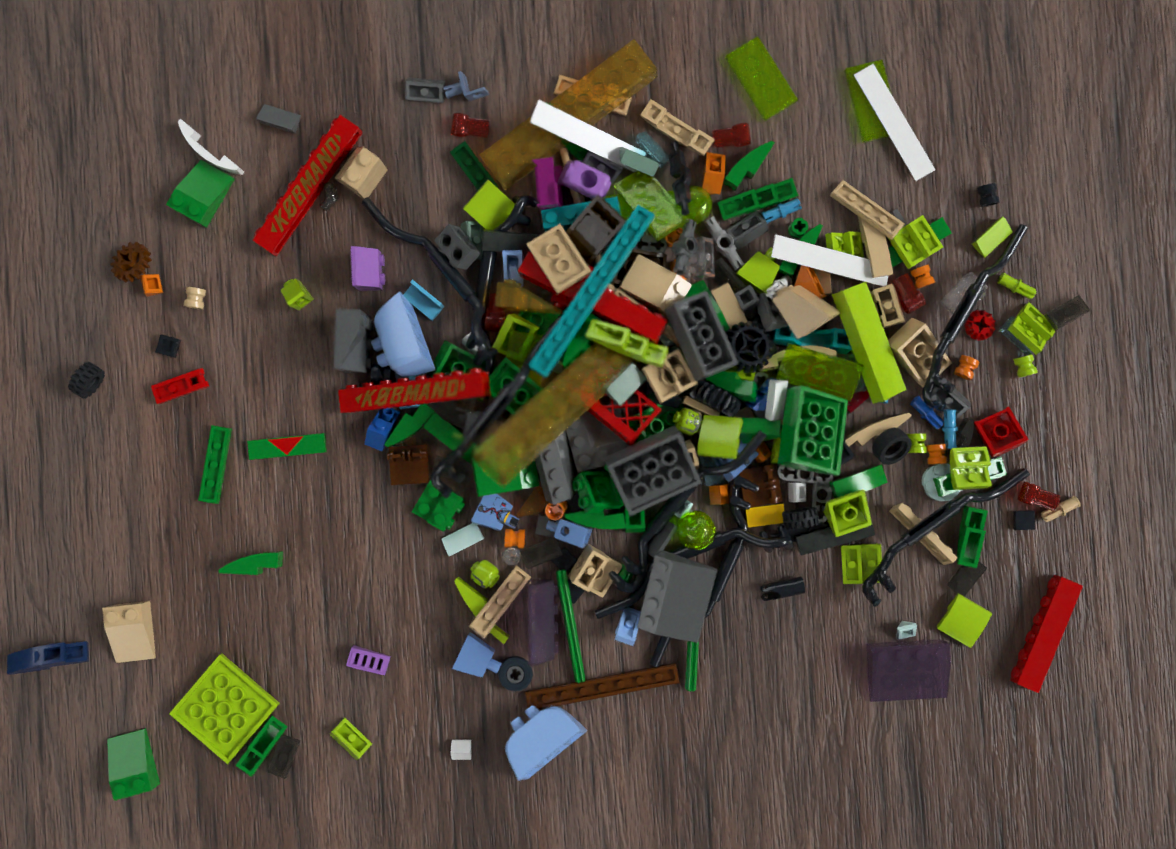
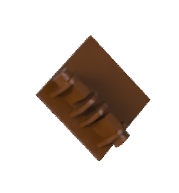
M427 445L389 447L387 459L390 462L391 485L429 483Z
M776 463L744 469L739 473V476L759 486L757 492L741 487L743 500L751 504L750 507L770 503L775 504L783 501Z

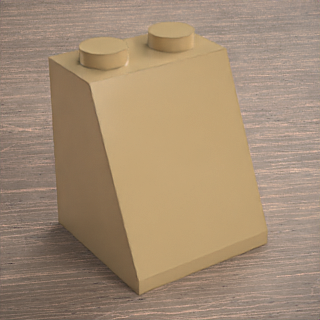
M356 147L334 179L364 199L370 196L387 172V168L380 158L364 147Z
M792 285L785 286L777 291V296L772 299L797 339L812 333L841 314L838 309L801 285L795 287Z

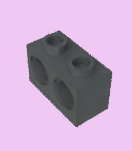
M448 224L434 240L439 246V251L448 257L449 263L456 269L467 270L481 254L459 226Z

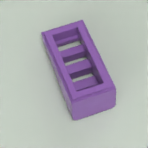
M354 645L351 648L346 666L385 675L391 656ZM357 653L360 654L358 662L354 661ZM364 655H367L366 663L362 664ZM372 657H375L374 665L372 667L370 666ZM383 659L381 669L377 668L379 660Z

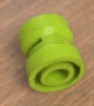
M1033 354L1013 359L1014 365L1019 367L1017 371L1018 378L1038 373L1037 368L1032 364L1034 361Z
M907 434L911 439V448L908 453H927V447L925 446L926 434Z

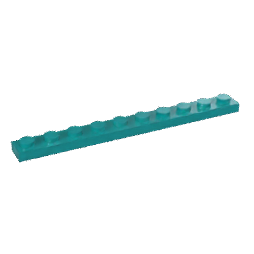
M637 205L529 364L531 369L547 378L655 218L653 213Z

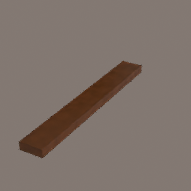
M676 663L587 679L580 683L571 682L525 691L528 708L535 705L540 710L551 706H561L680 682Z

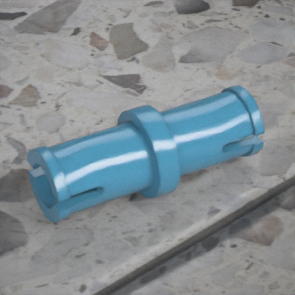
M795 198L784 204L779 203L777 207L761 214L768 224L773 220L783 219L786 215L801 210L802 206L799 199Z
M956 409L943 410L944 427H942V431H944V444H946L947 449L957 448L956 431H958V426H956Z

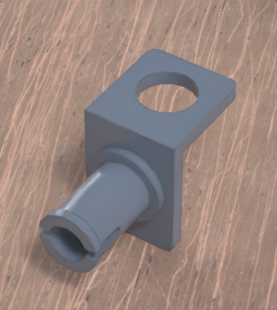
M461 71L458 72L460 78L458 83L444 86L447 98L463 93L465 98L472 101L489 95L485 87L470 91L466 76Z

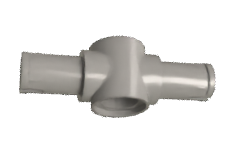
M714 216L710 220H706L704 225H706L713 236L712 240L715 243L717 252L727 257L734 271L744 266L745 263H743L736 252L737 248L734 245L733 237L721 229ZM720 240H727L729 247L723 248L720 245Z

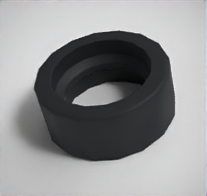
M900 428L887 429L875 439L872 446L873 454L885 465L894 464L907 455L911 448V439ZM897 442L892 448L887 450L892 444Z

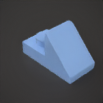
M503 250L504 286H524V279L518 273V269L524 261L522 250Z
M630 607L623 609L615 631L616 636L614 640L631 646L634 645L641 611Z

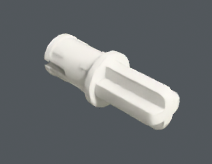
M785 275L781 279L775 280L767 289L766 297L775 298L777 291L792 284L791 277Z

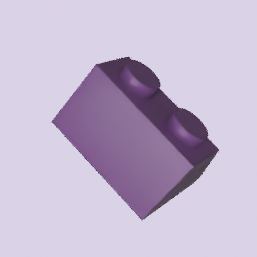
M351 246L352 286L359 291L383 290L382 285H385V274L382 273V266L385 265L384 254H381L378 249Z

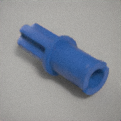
M920 396L915 397L910 402V405L921 414V418H925L936 430L943 426L944 421L933 411L934 408L929 407Z

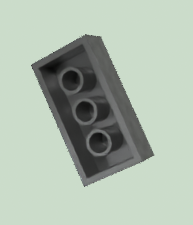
M707 291L675 302L665 309V313L695 382L738 364Z

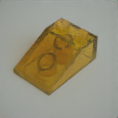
M505 279L504 283L497 282L495 304L497 307L507 311L562 314L561 309L522 287L521 283H516L515 280Z

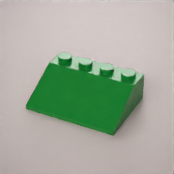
M802 385L787 389L778 465L839 476L848 400Z

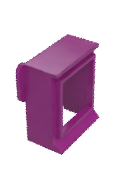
M553 157L533 159L532 161L537 165L535 167L537 202L540 203L537 206L541 210L564 206L562 190L564 186L557 185L563 166H554Z

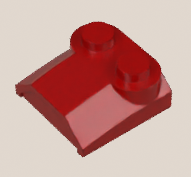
M1009 406L1000 412L974 422L985 444L984 447H987L988 454L991 457L1002 455L1029 440Z

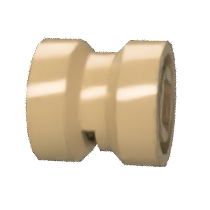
M186 287L187 299L184 300V306L203 309V297L206 294V290Z

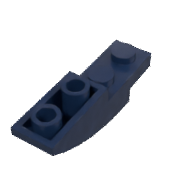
M87 641L69 644L61 642L14 652L7 655V675L89 662V643Z

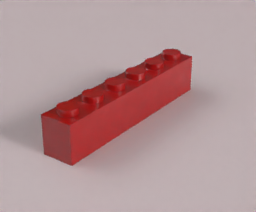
M1054 575L1048 582L1047 593L1040 601L1041 607L1033 618L1031 631L1026 635L1025 646L1020 650L1017 665L1011 671L1010 681L1039 693L1083 588V585Z

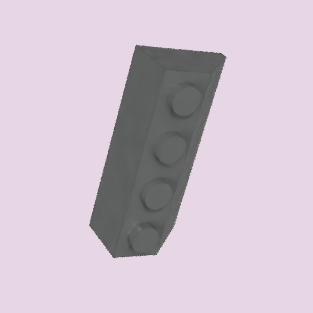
M560 416L526 428L545 501L555 505L571 499L578 493L573 489V479L578 473L563 417Z

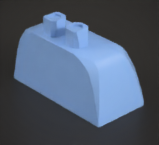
M399 291L383 304L375 315L374 325L379 337L373 339L371 343L376 352L382 349L384 353L376 356L378 364L381 367L389 365L391 369L403 377L434 371L436 369L413 305Z
M535 705L530 706L525 711L530 718L526 724L521 717H517L511 722L515 732L511 735L505 746L508 760L517 779L526 780L533 776L586 733L585 727L563 708L551 706L540 711Z

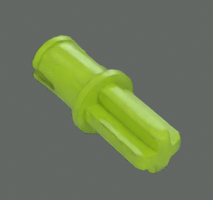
M1004 272L997 281L998 284L1012 290V293L1017 292L1028 299H1032L1036 294V289L1022 283L1021 279L1017 280Z

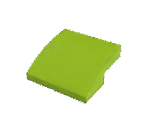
M487 180L463 209L486 230H493L507 219L515 203L491 181Z
M923 215L903 227L892 240L888 238L907 269H910L943 248V245Z
M849 231L825 234L828 249L864 258L861 232Z
M1029 302L1021 309L1008 327V330L1035 355L1042 351L1046 341L1052 338L1057 329L1050 320Z
M704 415L697 454L699 456L736 459L740 445L739 436L743 424L742 418Z
M987 447L950 449V473L953 490L980 489L992 486L987 469L991 465Z
M881 544L841 545L843 584L864 583L882 560Z
M958 593L947 607V613L937 624V629L971 648L986 627L992 612Z

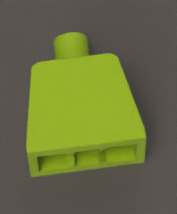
M769 247L765 255L757 251L735 274V277L749 286L751 284L753 289L759 294L767 293V289L772 285L780 268L774 262L776 258L771 257L773 248Z

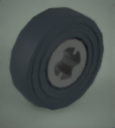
M509 657L504 660L499 668V681L507 690L513 692L521 691L531 683L533 676L532 667L522 657ZM513 669L521 672L517 679L514 678L515 676L511 677L510 675Z

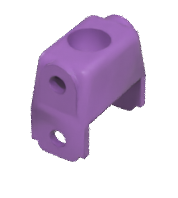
M569 160L562 170L557 185L566 186L594 199L597 194L602 198L606 196L611 181L607 174L580 161Z

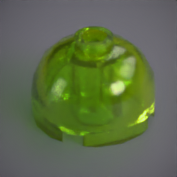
M689 186L691 202L688 203L690 213L682 215L681 207L676 204L675 198L673 210L679 217L680 222L684 223L686 219H692L697 225L710 215L712 200L705 189L700 186Z
M691 510L680 517L676 531L680 542L686 548L700 550L713 542L716 527L713 520L705 512Z

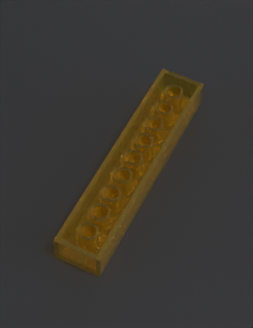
M633 39L550 101L548 105L593 126L658 77L657 68L636 40ZM530 116L482 152L480 157L506 191L537 167L532 161L533 159L549 158L569 144L570 141L531 123L532 116Z
M594 343L474 450V461L504 487L606 393L607 387L631 363L637 365L640 361Z

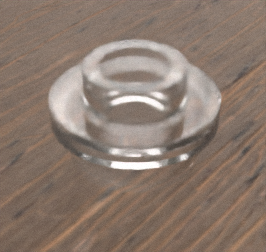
M508 548L502 553V558L506 564L516 565L520 562L521 551L517 548Z

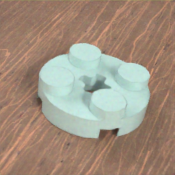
M935 464L925 470L922 476V485L926 495L931 499L950 501L960 492L958 491L943 497L938 496L933 478L950 473V464Z

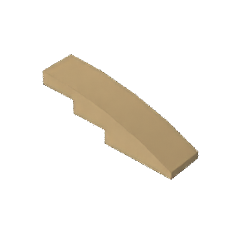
M858 216L862 243L865 244L866 256L870 261L872 278L893 275L886 236Z
M728 282L711 290L712 296L720 307L730 329H732L734 324L738 325L742 321L745 324L748 322ZM744 333L745 335H748L749 338L755 339L753 336ZM753 344L745 346L746 348L742 349V351L748 350ZM741 356L743 360L750 361L745 356Z
M905 413L882 419L857 430L844 438L848 446L854 442L857 446H863L871 438H877L887 429L899 427L912 415Z

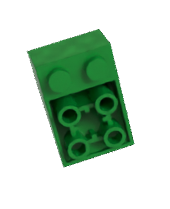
M590 312L567 347L562 363L566 375H568V371L572 374L575 373L580 366L578 362L581 359H589L593 354V350L597 346H601L586 338V333L592 320L600 321L592 312Z

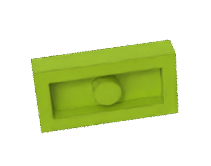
M515 313L508 314L492 348H496L499 353L523 362L539 327ZM517 324L530 329L519 354L507 348Z

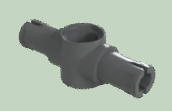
M692 219L684 221L683 231L679 236V240L672 244V251L676 257L673 272L677 275L686 274L688 260H690L691 254L698 250V243L694 238L696 222H693L694 220Z

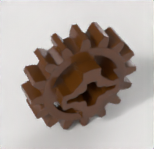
M129 242L127 247L122 245V250L116 251L117 256L112 257L115 261L110 263L113 267L111 272L114 273L115 277L125 283L128 280L133 282L135 277L139 280L140 274H146L145 268H150L147 263L152 261L149 257L151 253L144 245L138 242L134 244Z

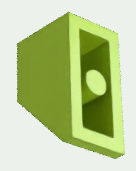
M298 279L288 280L283 285L284 288L281 289L288 305L297 310H301L314 300Z

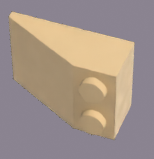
M637 254L619 288L653 312L668 318L665 309L673 303L683 300L692 285L676 273Z
M911 318L888 342L894 358L923 388L929 375L933 353L939 343L926 323ZM944 353L939 375L952 363L946 353Z
M150 601L117 604L102 608L104 628L116 663L156 658Z

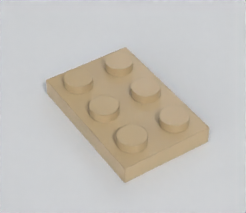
M561 224L527 243V247L557 294L591 274L589 267Z

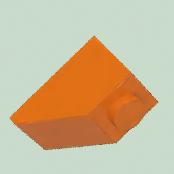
M707 152L701 192L721 194L725 176V155Z
M801 265L794 287L801 285L821 299L826 297L814 268Z

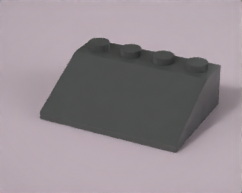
M675 425L604 458L630 516L701 484L681 433Z
M664 550L656 554L637 628L656 635L698 643L717 569Z

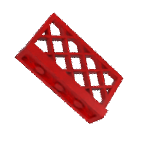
M602 361L587 379L571 392L572 399L631 446L636 442V438L661 412V408L639 390L633 393L638 396L639 403L627 404L626 400L625 404L619 406L613 405V400L611 399V405L603 406L600 404L599 397L608 395L606 392L599 393L598 383L611 384L619 376L618 373ZM604 369L609 373L610 379L598 380V373ZM596 384L597 393L588 394L584 389L587 385ZM650 406L655 411L650 416H642L641 407ZM639 407L640 416L628 417V408ZM625 408L626 417L617 418L614 415V409ZM640 420L641 426L636 432L629 427V421Z

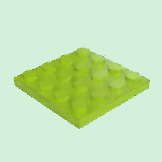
M220 654L169 714L225 763L229 764L280 703L224 654Z

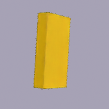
M784 504L750 507L749 510H745L748 528L783 523L782 512H785Z

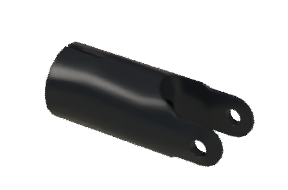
M801 576L764 584L760 587L762 592H768L762 594L761 599L763 601L806 593Z

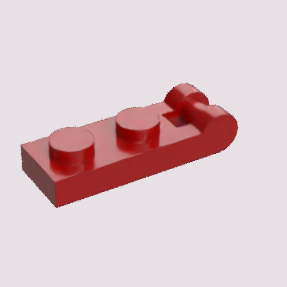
M197 369L152 385L151 389L156 403L162 404L210 387L208 381L204 378V369ZM196 378L198 383L193 385L191 379Z

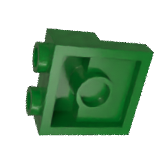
M581 472L573 479V489L579 494V506L584 509L585 514L601 513L604 509H618L624 505L616 484L608 472Z
M430 480L412 512L444 532L446 529L450 530L455 522L453 517L456 512L460 513L465 506V503H463L465 498L454 491L451 492L449 498H444L434 488Z

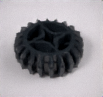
M742 321L738 325L734 324L732 329L726 331V337L738 364L733 366H737L736 372H740L743 369L745 374L749 373V371L755 373L757 370H762L763 365L766 366L769 363L767 359L772 358L769 352L773 351L774 348L770 347L769 344L773 340L767 339L770 333H763L765 327L758 329V323L752 325L751 321L746 322V324ZM744 333L753 336L755 339L749 338L748 335H745ZM736 339H737L736 342H737V344H738L737 350H735V340H736ZM753 344L748 350L742 351V349L746 348L745 346ZM758 344H759V348H760V352H759V353H758V351H757V346H758ZM740 355L745 356L751 362L743 360Z
M697 381V384L691 388L689 394L692 399L713 408L726 417H734L740 409L741 402L739 399L705 381Z

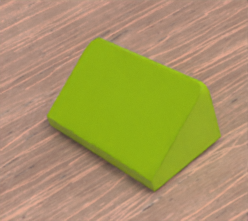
M1002 216L971 245L985 258L1012 233V230L1006 219Z
M346 718L330 733V736L355 760H358L372 745Z

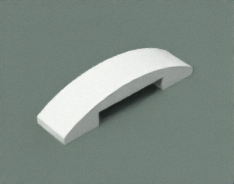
M180 119L178 121L185 139L199 155L224 171L243 175L244 171L225 155L220 161L197 143L201 135Z

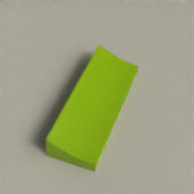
M863 282L833 294V300L836 308L841 313L839 316L872 403L884 402L905 391V384L867 283Z

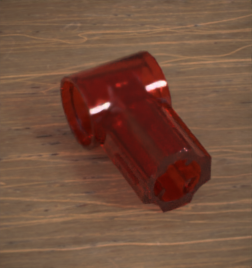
M454 113L451 134L458 137L470 135L488 138L490 121L470 118V116L462 113Z
M740 123L732 126V128L713 130L714 148L735 145V147L750 145L749 124Z
M908 273L892 281L901 298V306L907 314L926 305L923 294L915 288Z
M490 293L489 309L485 319L486 331L500 332L506 320L507 295Z
M1024 481L1017 500L1055 512L1061 496Z

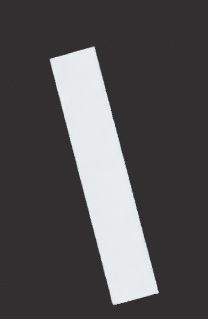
M874 64L854 74L915 181L935 170L934 166Z
M538 100L530 121L531 123L638 174V170L620 162L619 149L624 147L645 156L646 152Z
M775 235L771 256L773 258L879 286L887 285L888 276L872 278L869 259Z

